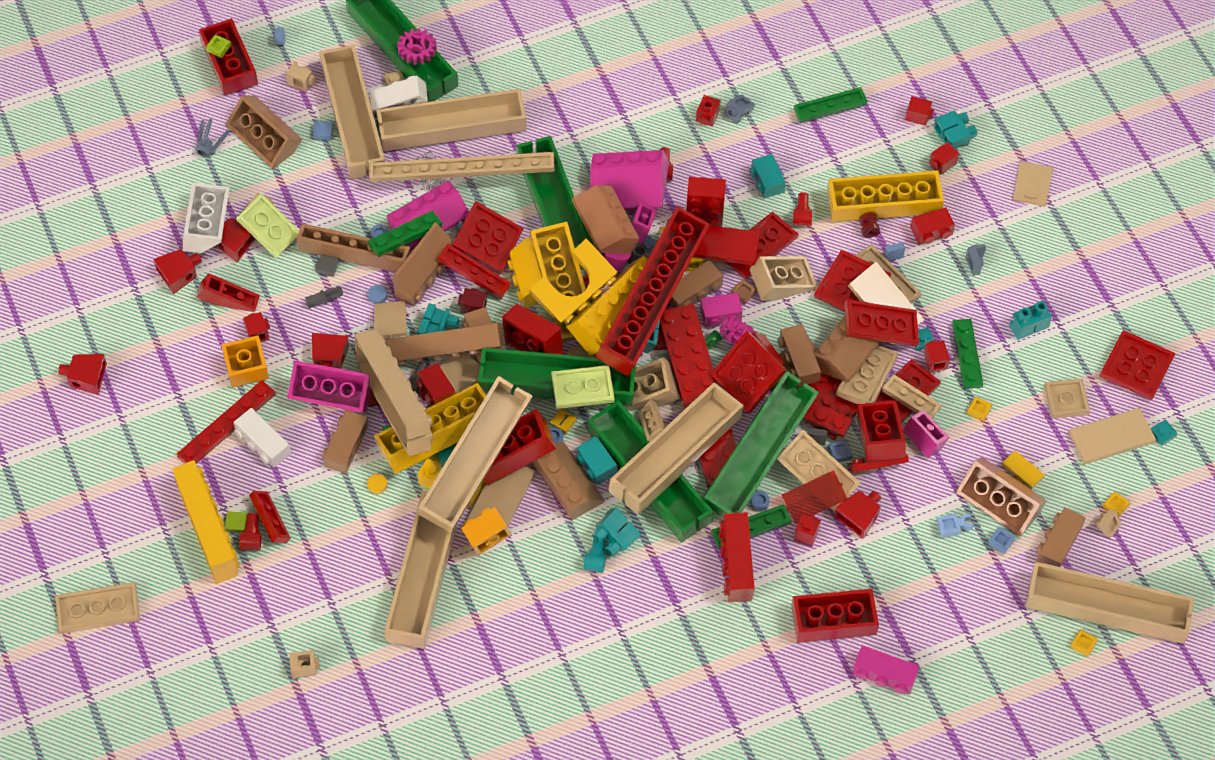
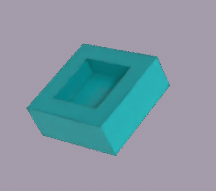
M929 327L918 330L919 345L915 347L916 351L923 350L925 343L934 340Z
M1166 419L1151 428L1156 441L1161 446L1177 437L1178 434Z

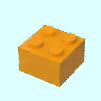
M259 335L221 344L232 388L269 379Z
M490 507L486 508L480 513L481 516L476 519L471 518L467 520L461 528L478 555H481L512 535L495 507L492 509Z

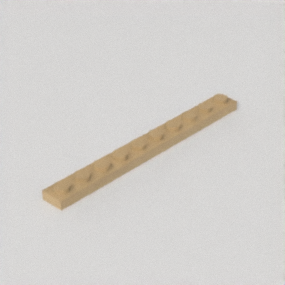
M554 152L370 163L369 179L370 182L555 172Z

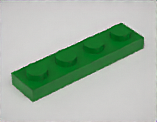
M859 87L796 104L793 110L799 123L865 106L868 101L862 88Z
M432 210L368 240V245L376 256L380 257L425 236L434 223H437L442 228V221Z
M972 319L953 320L952 328L963 389L983 388Z
M783 504L749 516L750 538L790 525L792 520L785 505ZM718 527L711 530V535L718 550H720L722 539H719Z

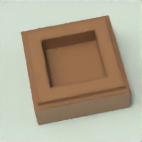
M742 279L731 290V293L738 292L740 302L746 305L757 293V289Z

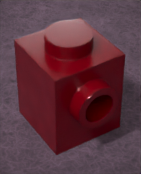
M465 288L463 295L460 294L458 299L461 313L466 314L486 307L487 292L475 288Z

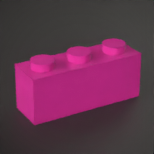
M862 645L852 674L862 680H871L881 687H890L900 694L906 693L910 695L920 666Z

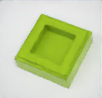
M214 35L206 46V51L222 58L231 46V41Z
M227 511L225 531L243 532L246 528L247 513Z

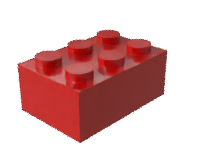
M689 176L686 211L710 225L722 227L726 179Z
M515 304L502 316L506 344L518 351L563 355L561 328L557 324L549 322L542 316L531 312L528 308L522 307L519 304Z
M896 400L858 404L857 421L866 462L905 458L906 440Z

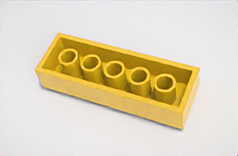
M938 171L828 179L827 195L832 222L859 220L862 214L868 212L875 213L877 218L915 216L941 209L944 204Z
M563 222L530 231V239L541 277H545L559 293L571 297L582 294L586 288L579 263L571 255L575 248L568 223ZM579 310L573 314L574 318L567 325L563 323L560 326L553 319V323L561 328L562 343L576 339L567 329V326L581 313Z
M644 255L633 261L616 278L612 285L607 286L567 326V329L590 356L598 352L648 260Z
M478 383L425 409L426 415H430L432 420V426H430L433 435L431 450L409 456L393 427L374 435L381 454L394 474L446 449L460 440L486 397L485 392Z
M193 460L172 468L178 491L215 583L218 584L237 577V568H240L234 547L232 548L228 532L225 531L222 517L217 511L218 508L214 498L212 499L211 491L204 479L205 476L201 466L197 467Z

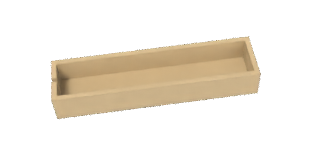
M355 45L319 51L321 66L350 180L366 177V173L370 171V163L385 162Z
M520 89L376 110L383 152L527 131L526 114Z
M377 329L354 334L357 366L361 373L370 374V389L407 454L411 456L431 450V441H433V435L430 430V426H432L431 417L426 415L424 405L419 403L417 393L412 391L411 383L405 379L403 369H399L397 359L392 357L390 347H386L383 335H379Z
M499 376L417 510L418 515L449 533H452L532 398V395L518 387L515 389L514 395H511L513 384Z
M713 383L610 479L609 492L621 502L625 499V505L639 515L741 418L744 405L716 383Z
M422 490L418 507L428 491ZM416 511L384 630L386 642L425 649L457 524L452 533H449L418 515Z
M1035 562L1025 607L1184 644L1189 635L1195 598Z

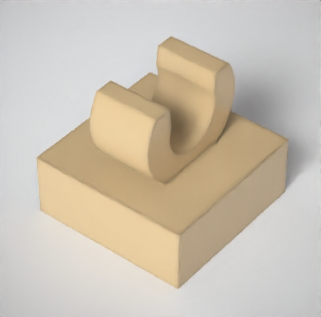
M1109 509L1107 513L1100 514L1102 519L1101 521L1096 520L1095 524L1098 529H1102L1104 536L1111 538L1120 527L1121 522L1117 512Z

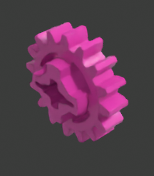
M418 28L417 32H414L411 29V33L404 32V37H399L400 42L397 43L398 54L401 55L402 60L407 58V63L414 61V65H416L420 61L421 64H424L425 59L430 61V56H435V51H437L436 38H433L432 33L427 35V30L421 32L420 28Z
M730 318V320L725 319L719 328V333L723 334L722 338L726 339L727 343L733 344V346L746 331H750L752 334L754 332L758 333L753 331V327L747 325L746 322L742 323L739 319L735 321L733 318Z

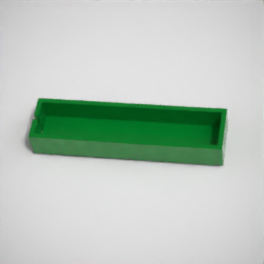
M346 0L348 14L390 61L401 70L402 74L407 79L410 76H418L426 82L428 102L442 97V92L447 94L459 86L458 73L438 51H435L434 57L430 56V61L425 59L424 64H421L420 61L416 65H414V61L407 63V58L402 60L401 55L398 54L397 43L400 42L399 37H404V32L411 33V29L417 32V28L392 0Z
M547 136L536 139V153L554 152L555 172L523 173L542 227L567 222L574 248L585 239L593 245L590 235L572 202L574 194L552 137ZM532 141L516 145V154L533 153Z
M482 348L478 384L485 393H488L499 376L513 384L511 395H514L515 389L518 387L534 398L555 399L551 372L607 366V364L591 357ZM636 365L629 376L609 366L615 398L614 402L619 400L623 406H632Z
M788 371L778 380L702 497L710 508L722 517L726 513H742L819 393L806 383H803L797 390L795 387L801 380Z
M619 400L587 420L588 433L592 437H598L619 469L624 467L649 443L644 429ZM682 474L649 504L681 543L696 533V529L700 531L713 522L714 511Z

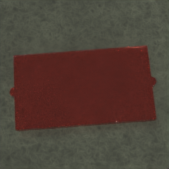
M834 470L781 494L787 506L786 510L790 512L795 524L799 522L802 513L814 516L848 499L842 488L843 483H840Z

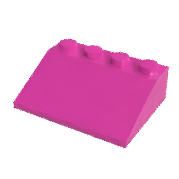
M664 150L594 153L590 168V188L596 185L612 186L624 210H636L640 202L654 209L662 208L669 161Z

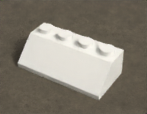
M192 182L183 234V251L203 253L221 243L229 187Z

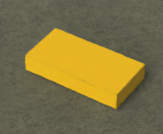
M1016 450L1002 462V466L1031 490L1045 476L1044 473Z

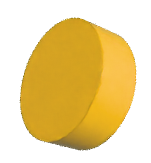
M373 474L369 477L367 484L370 492L373 494L385 492L387 489V479L385 476Z

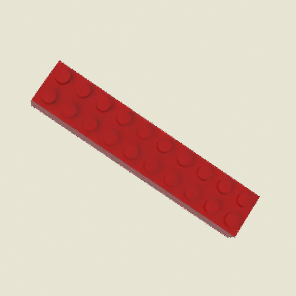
M679 206L676 207L595 355L596 359L627 376L630 375L710 225L709 223Z

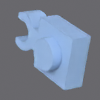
M957 514L937 517L936 521L941 538L960 535L961 529L966 531L972 530L974 524L965 523L966 520L971 519V514H964L961 518H957Z

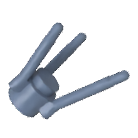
M212 119L208 121L203 139L204 120H201L195 150L202 157H209L210 154L214 155L216 149L230 132L226 130L213 146L212 141L207 139Z

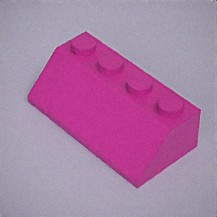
M447 180L386 215L389 230L433 210L442 221V229L447 231L457 225L460 220L464 221L469 210L459 191ZM423 237L403 246L410 247V251H412Z
M294 360L288 399L357 412H367L370 396V374Z

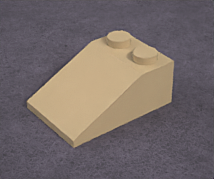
M806 256L759 257L755 262V266L752 265L749 269L762 301L779 300L818 288Z
M664 357L636 368L632 406H624L628 411L642 409L650 399L655 401L657 406H663L680 399L672 365Z

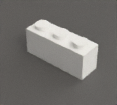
M410 76L406 80L396 81L391 85L378 87L376 90L369 92L371 109L376 115L377 109L428 102L426 82L418 76Z
M252 408L234 421V432L241 440L244 439L253 452L257 451L265 464L269 463L274 468L291 455L290 445Z

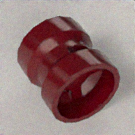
M868 212L859 217V223L862 226L861 232L865 238H873L880 233V227L877 224L878 218L875 213Z

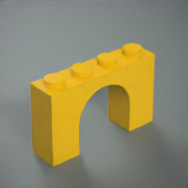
M587 239L578 245L571 254L585 269L589 277V286L582 294L571 297L559 293L545 277L540 279L529 291L560 326L563 323L567 325L574 318L573 314L576 311H583L588 306L587 302L591 298L596 299L602 293L601 289L605 285L609 287L616 281L617 271Z

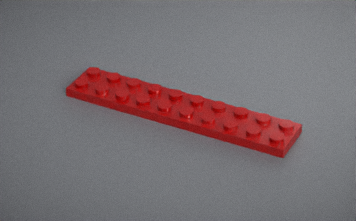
M694 304L664 310L659 323L684 409L713 383L718 385L717 380L711 375L714 369ZM731 428L699 457L707 488H709L736 446Z

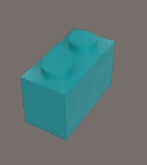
M773 154L752 159V164L749 168L752 178H755L757 190L759 193H762L764 199L785 193L786 181Z
M597 436L576 447L578 454L576 458L579 464L587 468L586 473L590 480H595L597 485L613 477L618 472L616 463Z

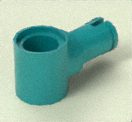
M593 538L592 548L589 550V553L586 552L583 570L604 572L606 555H604L603 548L605 539L602 542H597Z

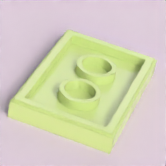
M262 194L236 218L275 258L297 238L299 230Z
M609 365L551 372L556 409L614 403L615 401Z

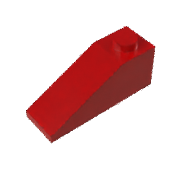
M210 273L200 282L196 298L213 305L250 312L256 311L260 297L257 293Z

